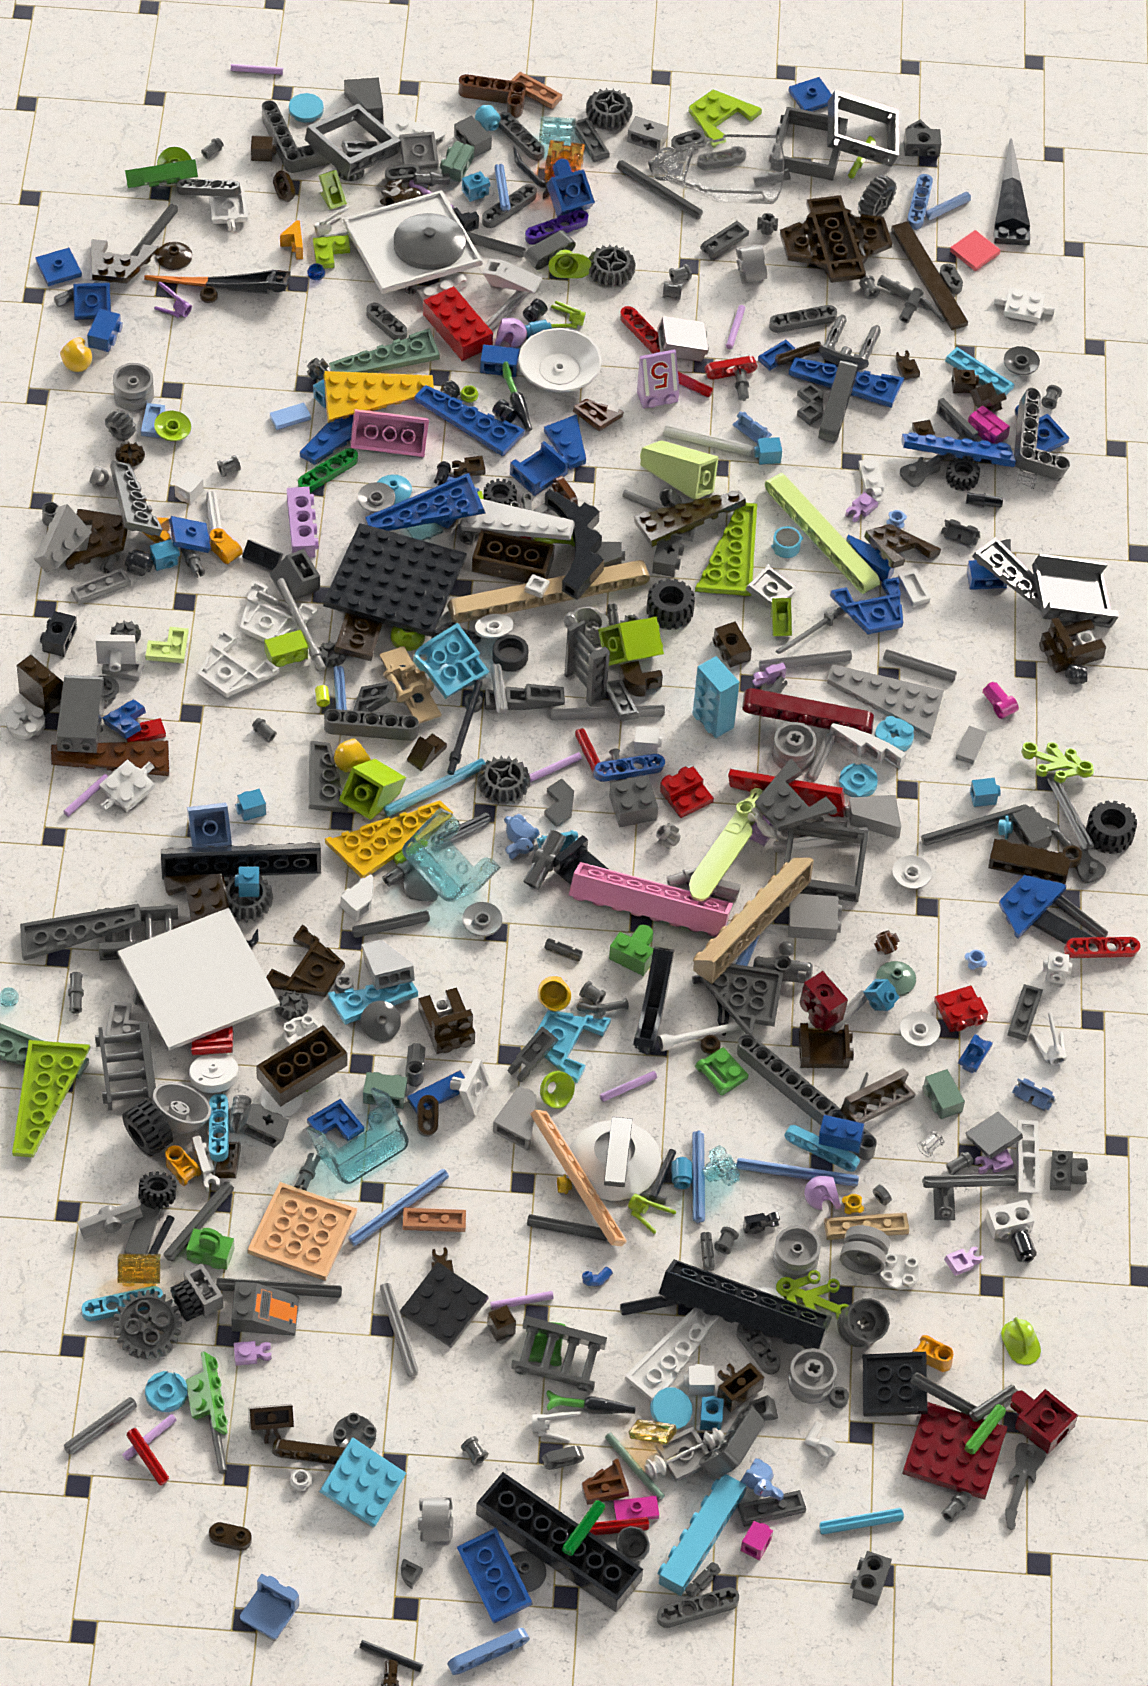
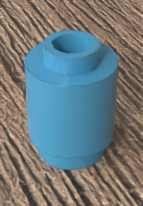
M546 319L528 323V325H525L527 331L526 338L528 340L530 336L543 330L552 329L551 323H547Z
M678 1157L671 1163L672 1183L677 1189H687L692 1183V1162L686 1157Z

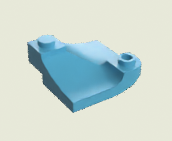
M458 623L423 644L413 655V661L420 671H424L445 699L468 686L474 685L476 680L484 679L490 672L478 657L480 652Z

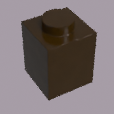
M252 136L251 161L272 162L273 155H276V144H273V137Z
M507 1305L488 1313L487 1326L496 1342L516 1334V1320Z

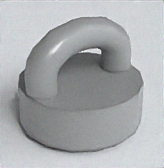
M95 466L89 482L94 485L104 486L109 479L108 471ZM103 473L104 479L102 482H100L99 479L101 477V474Z

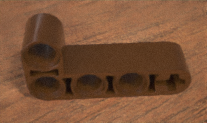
M464 74L459 77L458 93L464 98L507 104V112L514 118H518L523 113L526 86L522 82Z

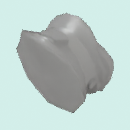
M582 607L575 609L574 613L570 612L565 615L564 623L566 628L584 620L585 637L593 646L601 643L598 629L607 627L609 621L604 613H600L593 607Z

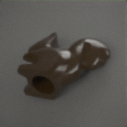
M403 179L389 181L384 186L387 190L381 191L384 197L380 200V203L388 206L423 196V194L414 187L407 188L406 190L402 189Z

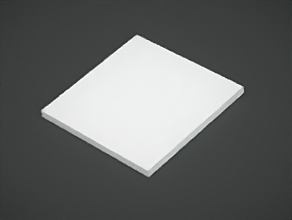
M442 190L342 218L345 229L382 294L483 265L480 255ZM423 213L447 216L456 221L465 233L464 253L455 263L441 269L426 270L410 266L402 261L394 250V233L398 225L411 216Z
M229 908L118 951V956L168 1051L280 1007L279 1000Z

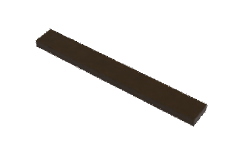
M906 221L892 225L891 231L942 316L946 319L945 321L951 331L968 326L967 318L909 222Z

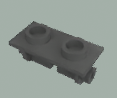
M945 519L946 528L943 527L941 530V534L944 537L956 541L958 535H961V543L969 546L977 545V538L981 537L978 528L971 525L963 526L954 519H950V521Z
M954 1187L933 1188L934 1220H955Z

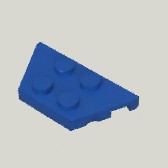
M1024 875L999 900V906L1002 912L1006 914V919L1011 924L1017 939L1066 890L1067 886L1065 884Z

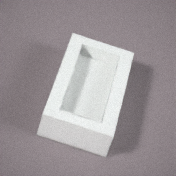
M916 569L898 575L899 582L912 607L930 602L931 597Z

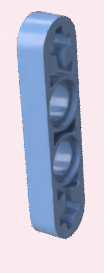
M928 174L918 176L907 221L912 229L915 230L923 226L932 189L933 178ZM923 193V194H925L926 196H925V197H919L917 194ZM921 206L923 209L916 210L914 207ZM915 216L918 217L917 222L914 221Z
M518 1628L453 1657L448 1661L447 1665L452 1675H458L525 1645L530 1638L524 1628Z

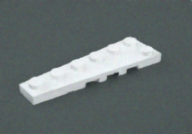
M484 499L480 500L486 514L464 517L461 524L462 531L481 532V529L507 535L562 540L571 539L575 526L573 520Z
M694 1308L625 1375V1380L652 1401L658 1391L672 1385L720 1316L707 1315L703 1310Z

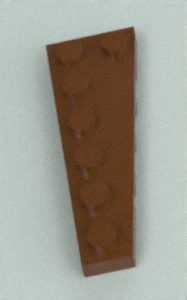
M168 740L98 743L97 753L57 751V744L51 745V765L83 767L87 769L100 767L107 768L108 771H114V769L120 767L128 759L135 767L140 769L148 762L152 763L154 769L148 775L170 776Z

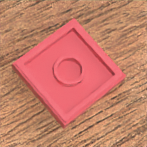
M976 230L950 247V252L974 271H977L997 257L1001 251Z

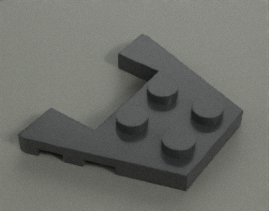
M792 759L787 762L755 801L757 809L778 832L801 825L802 822L810 819L817 820L823 815L837 813V808L827 797L808 807L788 785L802 775V770Z

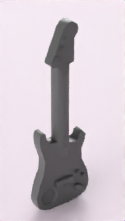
M959 436L957 439L962 440L964 437ZM947 452L946 455L937 454L927 462H924L923 457H920L917 462L901 467L899 474L910 486L919 487L927 476L940 471V466H933L951 455V453Z
M1042 818L1046 827L1048 826L1051 829L1052 833L1064 847L1073 845L1059 829L1060 826L1047 818ZM1081 845V863L1075 868L1080 879L1084 883H1090L1104 876L1106 867L1098 860L1092 858L1088 850H1084ZM1071 854L1074 858L1068 857L1069 859H1076V858H1078V857H1077L1076 855H1074V854Z
M1023 1442L1019 1443L1016 1447V1465L1008 1478L1011 1481L1012 1478L1018 1477L1009 1507L1005 1509L1006 1523L1009 1530H1014L1016 1527L1017 1508L1027 1478H1030L1032 1483H1035L1036 1471L1046 1458V1453L1043 1449Z

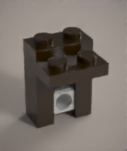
M1059 618L1051 619L1048 631L1042 633L1041 641L1039 642L1040 650L1045 653L1049 666L1053 667L1056 673L1065 671L1069 664L1074 663L1081 666L1104 659L1106 645L1102 638L1095 640L1091 630H1094L1095 626L1090 619L1063 626Z
M457 987L445 990L447 997L433 1001L430 995L418 998V1010L436 1054L449 1053L454 1049L467 1048L475 1044L476 1033L473 1028V1013L471 1009L466 1010Z

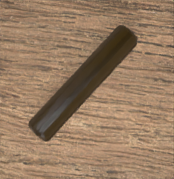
M816 341L777 354L775 361L777 365H782L794 361L795 358H803L819 352V348L822 346L821 342Z

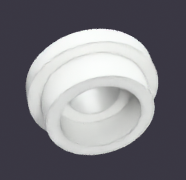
M296 1470L290 1477V1484L295 1490L304 1491L311 1486L312 1477L306 1470ZM299 1479H303L305 1482L298 1483L297 1481Z

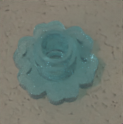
M721 1145L709 1151L711 1161L703 1168L706 1179L709 1182H717L722 1179L723 1183L728 1186L738 1182L740 1174L736 1169L733 1157Z

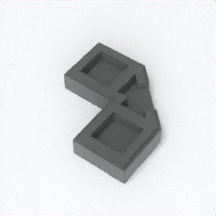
M810 382L797 392V396L807 403L797 411V416L809 426L823 416V392Z
M562 778L547 788V793L556 803L544 810V815L556 827L572 817L574 790Z

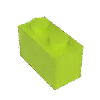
M301 630L264 640V652L268 661L276 667H283L290 663L308 659V645Z

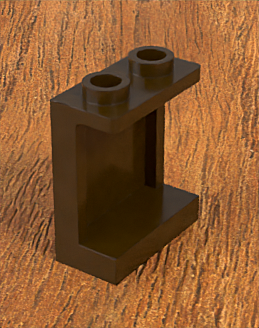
M800 1023L798 1033L800 1068H849L850 1061L854 1059V1049L850 1048V1043L853 1042V1032L849 1031V1024H844V1029L838 1032H833L832 1030L824 1032L822 1029H808V1023Z

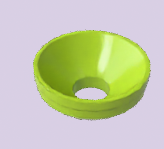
M394 626L391 630V642L396 648L404 646L406 651H413L421 647L425 641V635L419 633H407L401 628Z
M562 1071L549 1073L540 1085L541 1099L552 1108L566 1106L573 1098L575 1091L572 1077ZM551 1082H555V1090L549 1093L548 1085Z

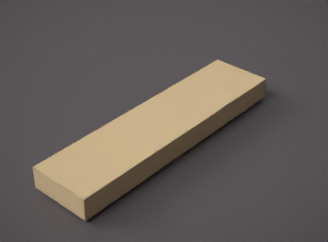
M907 1213L824 1218L826 1240L844 1239L846 1230L857 1225L874 1227L883 1231L887 1236L909 1234L910 1231Z

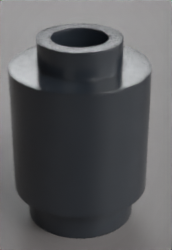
M1018 1231L1011 1236V1245L1017 1260L1023 1263L1031 1262L1037 1255L1031 1236L1026 1231Z

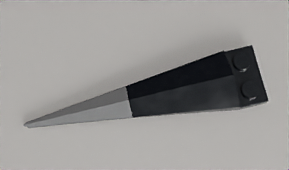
M1010 138L994 226V243L1030 245V222L1013 140Z

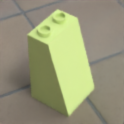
M662 440L642 447L640 466L688 497L696 500L714 492L718 456Z

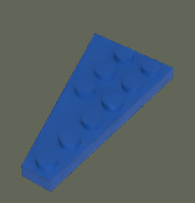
M469 473L365 518L369 526L392 531L486 514L472 479Z

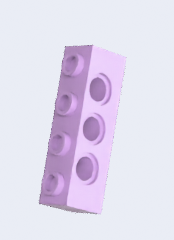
M309 487L287 488L292 553L304 549L308 557H315V549H319L318 538H314V535H317V524L313 523V520H316L315 509H311V505H314V494H310Z

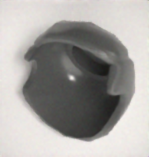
M630 1526L622 1529L617 1535L616 1548L618 1552L631 1561L639 1562L649 1553L650 1542L642 1529Z

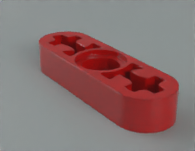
M744 356L711 362L705 366L704 370L707 378L714 380L735 376L737 369H739L740 375L741 369L746 370V374L752 373L757 369L758 365L753 356Z

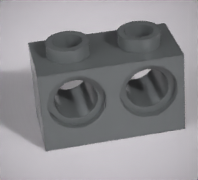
M870 1551L866 1552L865 1558L860 1557L857 1570L860 1571L858 1577H853L850 1589L854 1590L852 1598L877 1606L892 1559ZM869 1566H875L878 1570H871ZM862 1585H869L871 1589H865Z

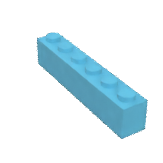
M727 1474L714 1481L710 1496L706 1495L700 1505L702 1507L699 1513L695 1512L690 1520L691 1526L688 1530L684 1529L681 1533L679 1545L677 1547L673 1546L668 1555L670 1559L667 1564L663 1563L657 1573L660 1575L659 1585L679 1596L683 1595L685 1588L693 1579L735 1512L738 1504H740L745 1496L746 1484Z

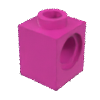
M753 1521L742 1540L740 1551L760 1561L772 1540L773 1530L764 1523Z

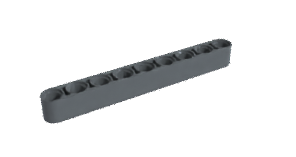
M743 1034L739 1037L737 1046L739 1058L819 1125L822 1124L824 1115L849 1120L840 1111L841 1108L751 1034ZM865 1128L859 1153H853L862 1160H870L875 1155L877 1140Z

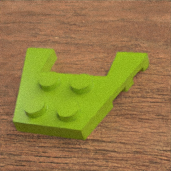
M714 89L691 104L688 110L698 126L702 127L704 135L710 139L713 147L723 142L726 137L716 127L732 115L739 112L749 121H752L762 114L760 107Z

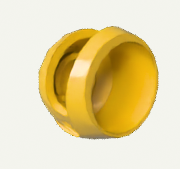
M81 337L72 339L60 351L63 364L73 372L86 370L92 362L91 350L84 346L86 341Z
M354 738L339 744L334 753V761L337 767L348 773L351 772L352 767L371 760L362 745Z
M549 976L539 984L537 995L539 1002L545 1008L557 1012L569 1005L571 991L561 977Z

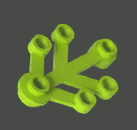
M1025 742L1022 746L1021 753L1025 759L1030 760L1035 757L1050 762V764L1037 765L1036 774L1038 776L1044 777L1048 771L1068 768L1070 770H1058L1055 772L1054 780L1063 783L1067 777L1079 775L1082 778H1087L1094 774L1093 764L1089 761L1081 760L1075 749L1067 748L1063 755L1058 748V744L1054 742L1047 744L1046 752L1048 754L1037 751V745L1032 742Z
M812 1270L808 1276L796 1280L783 1277L776 1284V1291L787 1300L797 1303L796 1296L801 1298L804 1305L808 1308L816 1310L815 1304L835 1313L837 1320L841 1310L849 1306L847 1304L837 1305L819 1297L829 1292L836 1293L839 1290L840 1282L835 1278L830 1279L825 1285L807 1291L800 1289V1287L810 1283L815 1285L820 1282L821 1274L817 1270ZM816 1275L818 1279L813 1280L811 1276ZM835 1283L837 1287L832 1288L830 1284ZM788 1284L790 1288L785 1289L783 1285Z

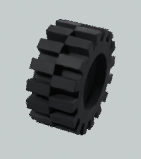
M967 456L964 459L958 458L957 460L955 457L952 461L950 460L946 471L947 484L950 483L951 488L955 486V490L961 488V491H964L965 488L967 491L971 487L975 488L980 476V466H978V463H973L974 460L972 458L968 460ZM964 471L967 472L969 475L961 476L956 472Z
M498 478L496 482L491 480L490 484H486L483 498L484 500L510 505L512 501H517V489H515L514 484L511 485V481L506 483V479L500 481ZM504 494L507 497L499 499L495 498L493 495Z
M156 1171V1174L149 1172V1176L143 1175V1178H140L138 1189L140 1202L142 1204L145 1203L146 1207L152 1205V1209H155L156 1206H159V1209H163V1205L166 1208L169 1207V1204L172 1205L176 1199V1180L172 1179L171 1175L166 1176L165 1172L162 1175L159 1174V1171Z
M188 1280L171 1287L170 1291L174 1299L173 1301L178 1306V1310L184 1320L190 1321L203 1314L201 1301Z

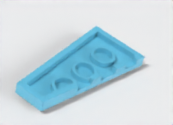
M412 981L376 990L372 984L366 985L365 989L353 990V988L345 989L343 993L335 994V991L328 993L330 1002L345 1025L361 1019L363 1010L372 1002L386 1001L395 1006L418 997V990Z

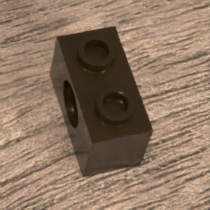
M736 621L715 628L714 637H712L713 644L716 648H719L723 661H726L730 668L751 661L752 648Z

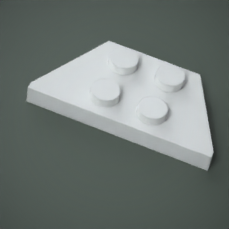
M384 111V126L398 138L402 134L434 131L436 141L439 139L441 141L445 140L446 133Z

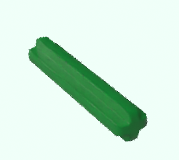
M599 1500L593 1503L564 1544L562 1551L569 1556L574 1554L605 1510L604 1503Z

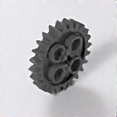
M149 1290L146 1291L145 1296H142V1293L138 1291L137 1298L130 1294V1302L123 1299L125 1307H117L121 1314H114V1319L118 1321L113 1322V1327L119 1328L114 1331V1336H120L117 1339V1343L124 1342L123 1350L130 1348L129 1355L136 1351L138 1358L145 1354L146 1359H149L152 1353L157 1358L159 1351L163 1355L166 1354V1347L170 1350L173 1349L171 1342L178 1343L175 1335H181V1330L177 1329L182 1327V1322L177 1321L181 1318V1314H175L178 1306L171 1307L172 1299L167 1302L165 1301L166 1294L159 1298L158 1291H155L153 1296L150 1295ZM147 1307L150 1311L147 1314H140L138 1309ZM159 1317H165L168 1319V1322L161 1325L156 1320ZM150 1321L151 1326L148 1325L147 1328H145L144 1323L147 1324ZM130 1325L138 1326L139 1329L136 1332H129L127 1330V1327ZM155 1335L157 1340L150 1343L146 1341V1337Z

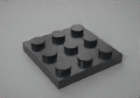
M437 1261L401 1308L400 1314L452 1348L489 1297Z
M926 1351L862 1354L864 1417L928 1414V1393L910 1382L915 1373H919L927 1378Z

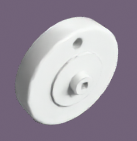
M226 1054L200 1056L189 1068L191 1084L196 1089L207 1093L225 1091L231 1088L238 1080V1064L231 1056Z

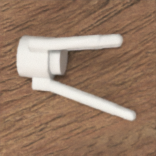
M345 207L326 219L315 223L314 230L318 237L349 236L348 232L329 233L332 231L330 224L341 219L340 215L349 208Z
M1049 1012L1048 1018L1054 1044L1049 1046L1046 1052L1034 1032H1031L1030 1035L1044 1055L1045 1061H1050L1052 1065H1058L1065 1062L1067 1058L1064 1033L1062 1031L1059 1033V1045L1052 1013Z
M566 1411L546 1415L533 1414L532 1431L538 1432V1437H549L570 1442V1438L546 1432V1430H550V1420L580 1416L581 1413Z

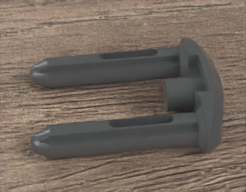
M841 314L836 318L825 344L820 346L819 353L822 358L833 364L839 365L840 361L858 364V370L866 369L869 365L868 359L881 333L880 326L875 325L871 327L859 355L854 354L852 356V349L850 347L844 346L840 352L835 350V345L847 322L846 316Z

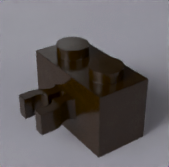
M751 1362L738 1372H735V1368L729 1363L726 1370L730 1372V1376L724 1374L722 1370L718 1371L717 1376L724 1382L718 1386L717 1397L724 1399L723 1405L730 1413L763 1389L765 1377Z
M280 1404L248 1407L249 1429H266L264 1444H269L270 1429H273L276 1440L281 1439L277 1431L278 1428L294 1427L293 1405Z

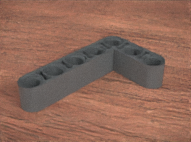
M268 100L262 103V121L269 136L273 137V144H276V151L287 172L297 173L331 164L311 145L297 148L276 102Z
M1028 388L1019 401L1014 449L1015 466L1020 470L1059 480L1069 469L1070 462L1064 456L1036 448L1041 393L1035 388Z

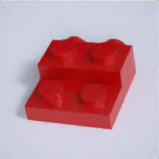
M694 766L690 768L682 767L678 774L674 776L666 775L660 782L661 794L680 818L714 802V797L704 786V779Z
M972 985L934 997V1002L949 1032L962 1031L966 1027L978 1026L987 1021L989 1012L981 997H977Z

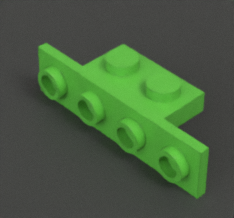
M195 159L125 170L128 188L146 185L156 187L160 185L159 183L175 184L177 180L198 177Z
M203 1351L201 1352L203 1372L186 1379L191 1416L197 1420L211 1414L213 1429L226 1435L228 1434V1420L224 1413L223 1406L225 1402L221 1395L220 1387L222 1384L218 1377V1362L215 1357Z

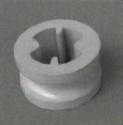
M344 973L336 977L335 987L339 993L345 992V989L353 988V978L351 975Z

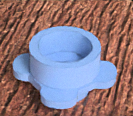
M900 510L889 512V519L886 521V524H892L899 529L904 528V520L907 519V516Z
M972 950L970 953L965 954V959L969 963V969L975 970L978 967L985 968L987 966V961L984 960L985 955L982 951Z

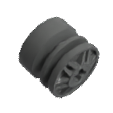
M862 1298L847 1306L840 1313L837 1321L838 1332L841 1338L848 1345L854 1347H866L883 1338L890 1325L889 1314L885 1306L872 1298Z

